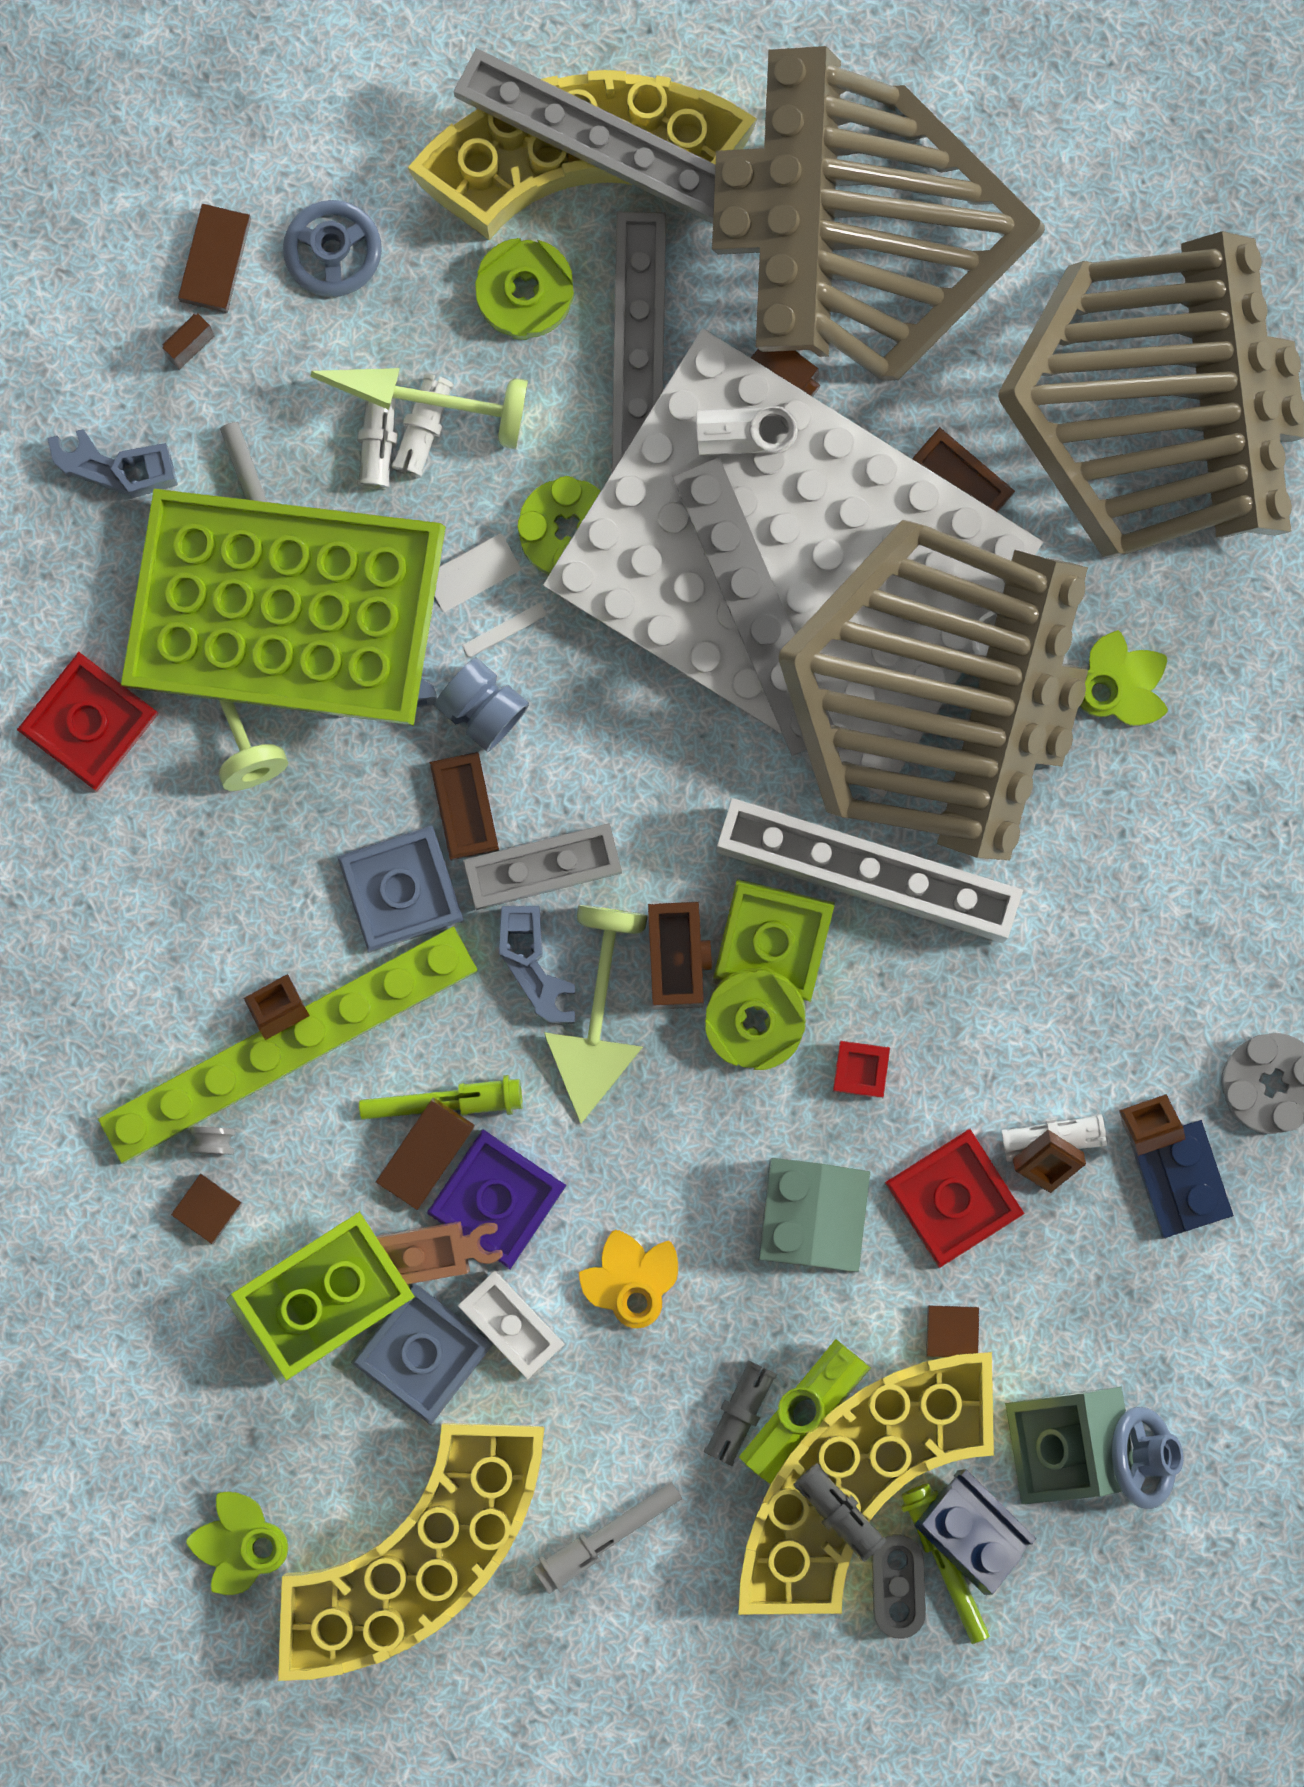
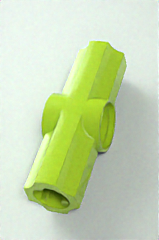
M835 1339L796 1388L789 1390L782 1396L777 1411L738 1458L771 1485L788 1456L808 1433L817 1429L821 1425L823 1418L846 1400L871 1367ZM812 1400L816 1406V1416L809 1424L798 1426L794 1420V1409L801 1401Z

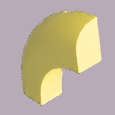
M597 70L587 71V74L571 75L561 78L552 76L541 79L715 165L716 151L740 150L744 148L757 121V118L720 96L705 89L700 91L672 82L671 78L656 75V78L626 74V71ZM479 109L453 125L451 123L408 166L411 176L423 190L489 241L515 214L549 194L585 184H630Z
M992 1352L960 1354L939 1358L894 1372L864 1387L835 1407L823 1418L821 1425L817 1429L808 1433L788 1456L772 1481L756 1514L746 1545L740 1577L738 1615L842 1614L844 1583L854 1551L833 1528L828 1530L821 1523L824 1518L793 1484L808 1469L818 1463L831 1481L847 1497L852 1495L858 1502L856 1507L870 1521L886 1501L917 1476L954 1461L973 1457L994 1456Z
M441 1424L440 1445L429 1482L417 1505L394 1533L373 1549L346 1563L321 1570L286 1573L282 1576L278 1681L319 1679L342 1675L378 1664L426 1639L463 1610L488 1583L506 1557L522 1527L534 1495L540 1469L544 1427L506 1424Z

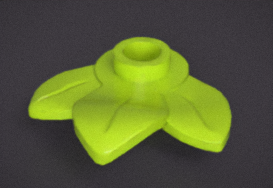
M1119 630L1103 636L1094 644L1089 654V670L1085 680L1086 692L1080 707L1094 717L1114 715L1129 726H1142L1161 719L1168 712V708L1152 690L1155 689L1164 674L1167 656L1151 650L1128 652L1125 638ZM1097 684L1105 685L1110 692L1109 699L1097 701L1092 695L1093 686Z
M227 1491L220 1492L216 1496V1509L220 1520L208 1523L194 1531L187 1538L186 1544L200 1560L216 1567L211 1581V1591L223 1595H236L248 1590L259 1574H267L278 1569L286 1560L289 1547L284 1532L278 1526L265 1521L263 1511L258 1502L241 1493ZM266 1538L271 1542L272 1552L268 1557L262 1558L255 1553L254 1543L257 1539Z

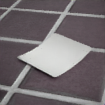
M498 534L439 567L435 598L443 613L522 570L504 536ZM538 603L462 646L467 655L473 657L545 617L546 611L542 604Z

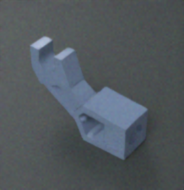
M84 429L76 431L79 445L73 452L62 450L61 440L58 435L47 438L53 463L68 478L74 476L126 494L132 498L153 493V489L163 490L178 485L170 449L166 443L120 451L116 459H112L99 453ZM145 462L149 479L139 482L133 480L130 483L123 471L125 466L134 467L135 463Z
M502 906L499 955L535 1008V1014L550 1024H575V1011L562 1012L555 1005L559 995L575 994V984L548 974L546 975L537 962L543 957L540 906ZM509 934H533L534 943L531 944V950L534 953L526 959L522 954L518 955L511 952V946L508 943Z

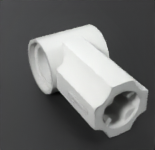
M780 406L697 411L699 456L763 452L780 453L789 449L797 438L798 428L795 419L788 410ZM773 415L784 418L789 426L786 438L776 444L767 443L760 434L762 422L767 417Z

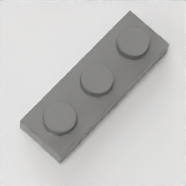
M610 823L463 860L476 911L622 874Z

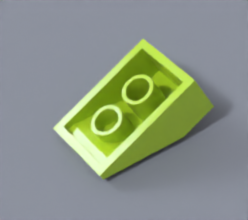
M359 1211L231 1293L227 1297L226 1302L278 1383L282 1385L412 1300L415 1296Z

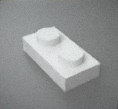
M496 1271L492 1272L458 1305L527 1380L565 1345Z

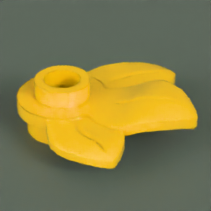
M615 1229L611 1232L603 1247L602 1267H593L580 1271V1285L585 1297L594 1306L613 1310L616 1318L627 1327L644 1328L651 1325L658 1318L662 1310V1295L677 1280V1253L674 1245L669 1240L659 1243L645 1252L643 1247L633 1237ZM634 1293L644 1295L647 1300V1307L640 1313L630 1311L627 1306L629 1296Z

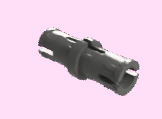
M749 1360L730 1401L724 1400L720 1409L725 1412L707 1448L705 1447L703 1451L718 1459L725 1442L728 1440L719 1460L730 1466L734 1465V1460L751 1425L757 1426L761 1417L756 1414L773 1380L777 1377V1374L763 1368L755 1386H753L762 1367Z
M818 1463L808 1469L793 1484L824 1518L821 1523L828 1530L833 1528L862 1562L869 1559L887 1541L856 1507L858 1502L852 1495L847 1497L831 1481Z

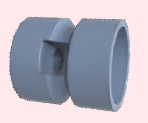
M475 657L448 683L436 699L434 707L455 725L465 722L467 724L466 735L486 752H489L521 719L529 706V702L509 685L498 687L496 685L497 675Z

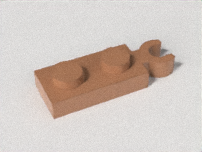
M461 1221L376 1236L406 1284L467 1274L470 1272L469 1258H474L480 1263L490 1264L498 1261L503 1256L502 1250L488 1252L480 1244L482 1235L493 1234L498 1231V1226L495 1223L481 1224L470 1235L464 1236Z

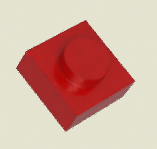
M840 1041L833 1092L883 1099L890 1047Z

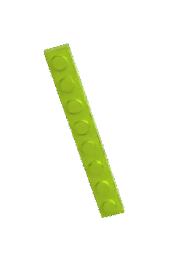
M453 926L305 1006L310 1015L309 1017L265 1040L259 1031L98 1118V1121L120 1162L124 1164L475 974L478 970Z

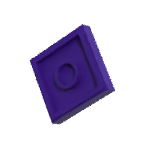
M482 1129L426 1213L441 1224L461 1221L463 1236L470 1235L481 1224H497L498 1231L493 1234L482 1235L480 1244L488 1252L502 1250L503 1256L498 1262L511 1270L567 1185Z

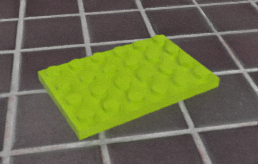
M153 489L121 685L131 689L414 726L446 527L437 522Z

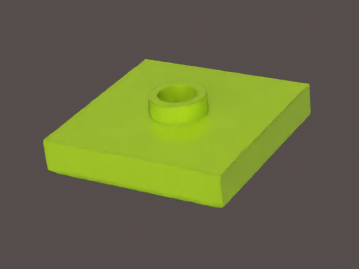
M737 879L713 978L723 980L739 970L768 967L777 974L786 977L797 988L802 999L811 1002L835 902Z

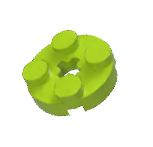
M521 238L503 241L485 255L477 272L478 276L475 282L476 299L482 316L495 330L509 335L513 339L527 340L551 332L566 318L574 299L572 271L567 260L559 250L544 241H521ZM519 277L525 282L533 278L537 282V285L533 288L535 296L529 300L525 297L519 299L514 297L512 294L515 292L516 286L513 281Z
M563 476L542 484L528 496L521 508L517 528L522 550L533 566L547 575L551 573L572 539L570 536H566L562 540L556 537L555 534L559 529L556 520L560 517L568 520L573 516L579 520L576 529H578L600 494V489L589 482L577 480L570 476Z
M768 967L743 969L724 978L714 989L706 1007L705 1031L712 1048L726 1062L735 1066L740 1065L745 1068H754L753 1070H767L784 1063L797 1050L806 1027V1008L799 991L786 977L777 974ZM753 1006L757 1011L762 1009L767 1011L769 1015L764 1020L767 1027L765 1030L759 1032L755 1026L748 1029L743 1026L742 1022L747 1018L745 1011L747 1008Z

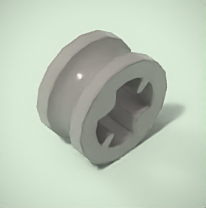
M190 1127V1134L194 1135L195 1142L189 1146V1153L234 1155V1148L230 1146L229 1140L232 1136H235V1129Z

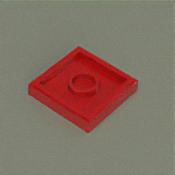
M78 651L17 728V731L98 792L159 713Z
M971 1129L966 1130L884 1183L938 1268H941L1025 1214Z

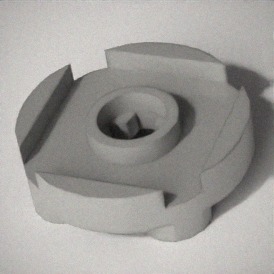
M1282 1033L1262 1034L1241 1044L1231 1053L1223 1069L1221 1084L1226 1103L1238 1122L1250 1130L1263 1134L1293 1131L1304 1124V1043ZM1274 1070H1278L1282 1073L1281 1081L1287 1085L1284 1093L1275 1092L1272 1098L1267 1097L1264 1094L1266 1086L1259 1082L1262 1074L1271 1075Z

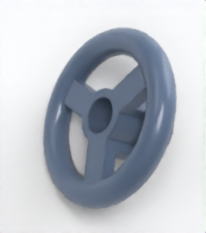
M339 200L321 201L303 209L288 226L283 242L284 261L293 279L309 292L326 297L348 295L363 287L376 272L382 252L380 234L373 220L359 207ZM326 215L343 216L356 223L348 229L335 221L322 222L314 229L306 227L313 220ZM365 238L367 253L363 265L353 276L342 281L341 261L348 255L352 245ZM329 240H336L340 243L339 249L331 253L323 250V246ZM299 241L310 246L314 255L325 263L326 282L314 278L302 266L298 256Z
M1134 1407L1127 1410L1121 1416L1115 1427L1112 1440L1113 1468L1118 1484L1129 1501L1143 1509L1157 1508L1171 1494L1175 1477L1183 1467V1449L1178 1438L1170 1434L1165 1422L1157 1413L1146 1407ZM1143 1423L1152 1430L1155 1436L1146 1437ZM1129 1434L1134 1447L1132 1453L1133 1465L1131 1470L1129 1469L1127 1458V1444ZM1160 1476L1158 1485L1152 1493L1146 1494L1141 1491L1145 1477Z

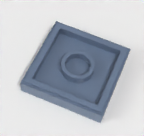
M433 826L337 857L368 953L464 922Z
M412 1283L409 1288L415 1297L385 1317L351 1363L428 1424L432 1425L493 1346V1343L419 1285Z

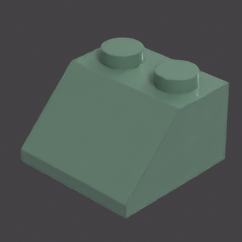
M771 1158L758 1260L859 1272L870 1171L822 1163Z
M1122 1386L1005 1403L1021 1505L1101 1497L1122 1492L1116 1479L1112 1462L1114 1430L1119 1419L1126 1412ZM1129 1434L1127 1444V1458L1129 1469L1131 1470L1133 1465V1452Z

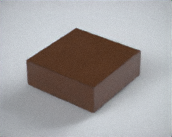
M194 313L162 344V349L166 357L180 370L215 335L211 326L198 313Z
M288 974L244 998L265 1040L310 1016Z
M1167 1094L1119 1110L1121 1122L1138 1156L1186 1140L1184 1128Z
M1047 1130L1013 1158V1164L1017 1173L1052 1193L1084 1167L1086 1160L1083 1151L1052 1131Z
M200 1173L171 1215L209 1243L214 1244L243 1203Z
M927 1306L926 1356L949 1357L978 1353L979 1307Z

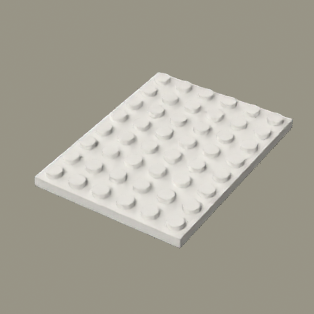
M702 328L543 586L782 734L674 483L673 476L720 457L795 634L902 520L931 527L1012 561L1014 550L1036 555L1044 541ZM773 405L788 410L796 421L798 428L797 438L793 445L784 452L699 456L697 411L764 408ZM773 415L767 417L760 427L762 439L771 444L782 442L788 435V422L781 416ZM919 545L907 558L1000 593L1004 591L1005 583L1003 579ZM893 575L878 589L977 621L983 615L990 612V610ZM864 606L849 620L850 622L974 654L972 641ZM832 639L820 651V653L949 684H955L961 675V672L841 640ZM814 673L818 687L839 693L934 714L938 712L943 704ZM828 711L833 724L846 729L918 743L924 732ZM837 747L841 762L846 761L856 765L897 773L901 771L906 763L905 761ZM867 787L883 798L887 793L884 790Z

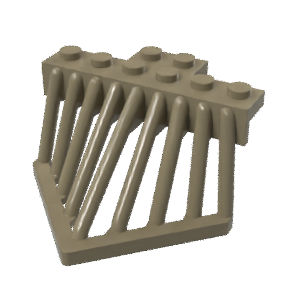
M827 46L769 49L764 148L716 151L712 250L718 255L760 253L756 348L762 352L811 350L819 357H829L830 343L882 381L899 380L1045 231L1042 221L905 85L891 86L841 68V60ZM848 91L883 103L890 110L895 111V108H898L906 117L840 98V95ZM851 122L901 136L909 141L927 137L938 149L839 129L838 126ZM860 153L933 168L941 173L959 169L970 181L840 160L837 157ZM872 185L963 200L971 205L994 204L1002 213L836 190V186ZM880 216L998 233L1003 237L990 250L971 251L960 247L835 222L834 220L835 218ZM868 249L961 268L967 271V273L952 288L937 287L933 284L834 254L833 250ZM832 280L861 283L928 304L932 309L917 324L904 323L832 286ZM831 312L841 313L893 339L897 344L882 357L831 320Z
M1221 231L1181 243V253L1101 262L1081 261L1068 265L999 390L998 397L1001 405L1102 557L1113 558L1133 553L1215 526L1216 538H1225L1246 532L1271 536L1291 532L1290 514L1292 505L1286 491L1284 475L1286 456L1280 441L1293 442L1304 439V401L1301 396L1299 380L1301 361L1295 348V341L1267 336L1265 319L1268 309L1262 295L1259 271L1262 260L1255 238ZM1181 273L1185 277V283L1086 294L1091 283L1097 281ZM1180 303L1189 309V313L1069 324L1074 314L1081 316L1088 313ZM1180 334L1192 338L1193 344L1053 355L1058 344L1066 346L1073 343ZM1166 365L1196 368V374L1036 386L1041 376L1048 377L1061 373ZM1160 396H1179L1200 400V407L1062 424L1048 422L1038 407L1045 404ZM1177 429L1201 431L1204 434V439L1085 462H1075L1063 445L1069 442ZM1194 461H1207L1208 473L1110 499L1100 500L1088 483V481ZM1211 493L1212 504L1209 507L1127 534H1122L1112 519Z
M902 520L779 653L778 659L826 812L842 818L939 834L938 845L976 858L1010 861L1012 851L1020 838L1019 825L1024 806L1033 789L1032 776L1035 765L1063 766L1065 756L1072 745V729L1077 710L1085 697V680L1088 670L1074 665L1063 664V660L1072 643L1071 630L1077 607L1085 594V577L1088 567L1044 558L1019 550H1014L1012 561L931 527ZM919 545L1003 579L1005 583L1004 591L1000 593L907 558ZM891 575L900 577L992 611L997 615L995 625L986 624L878 589ZM864 606L987 645L989 648L986 656L970 654L857 624L849 620ZM832 639L841 640L979 677L980 682L978 688L954 685L820 653V651ZM814 673L971 709L970 720L943 716L820 688ZM826 710L964 742L962 749L947 750L830 725ZM837 747L956 773L954 780L943 782L856 765L846 761L841 762ZM849 784L945 802L947 807L944 812L938 814L858 800L852 797Z

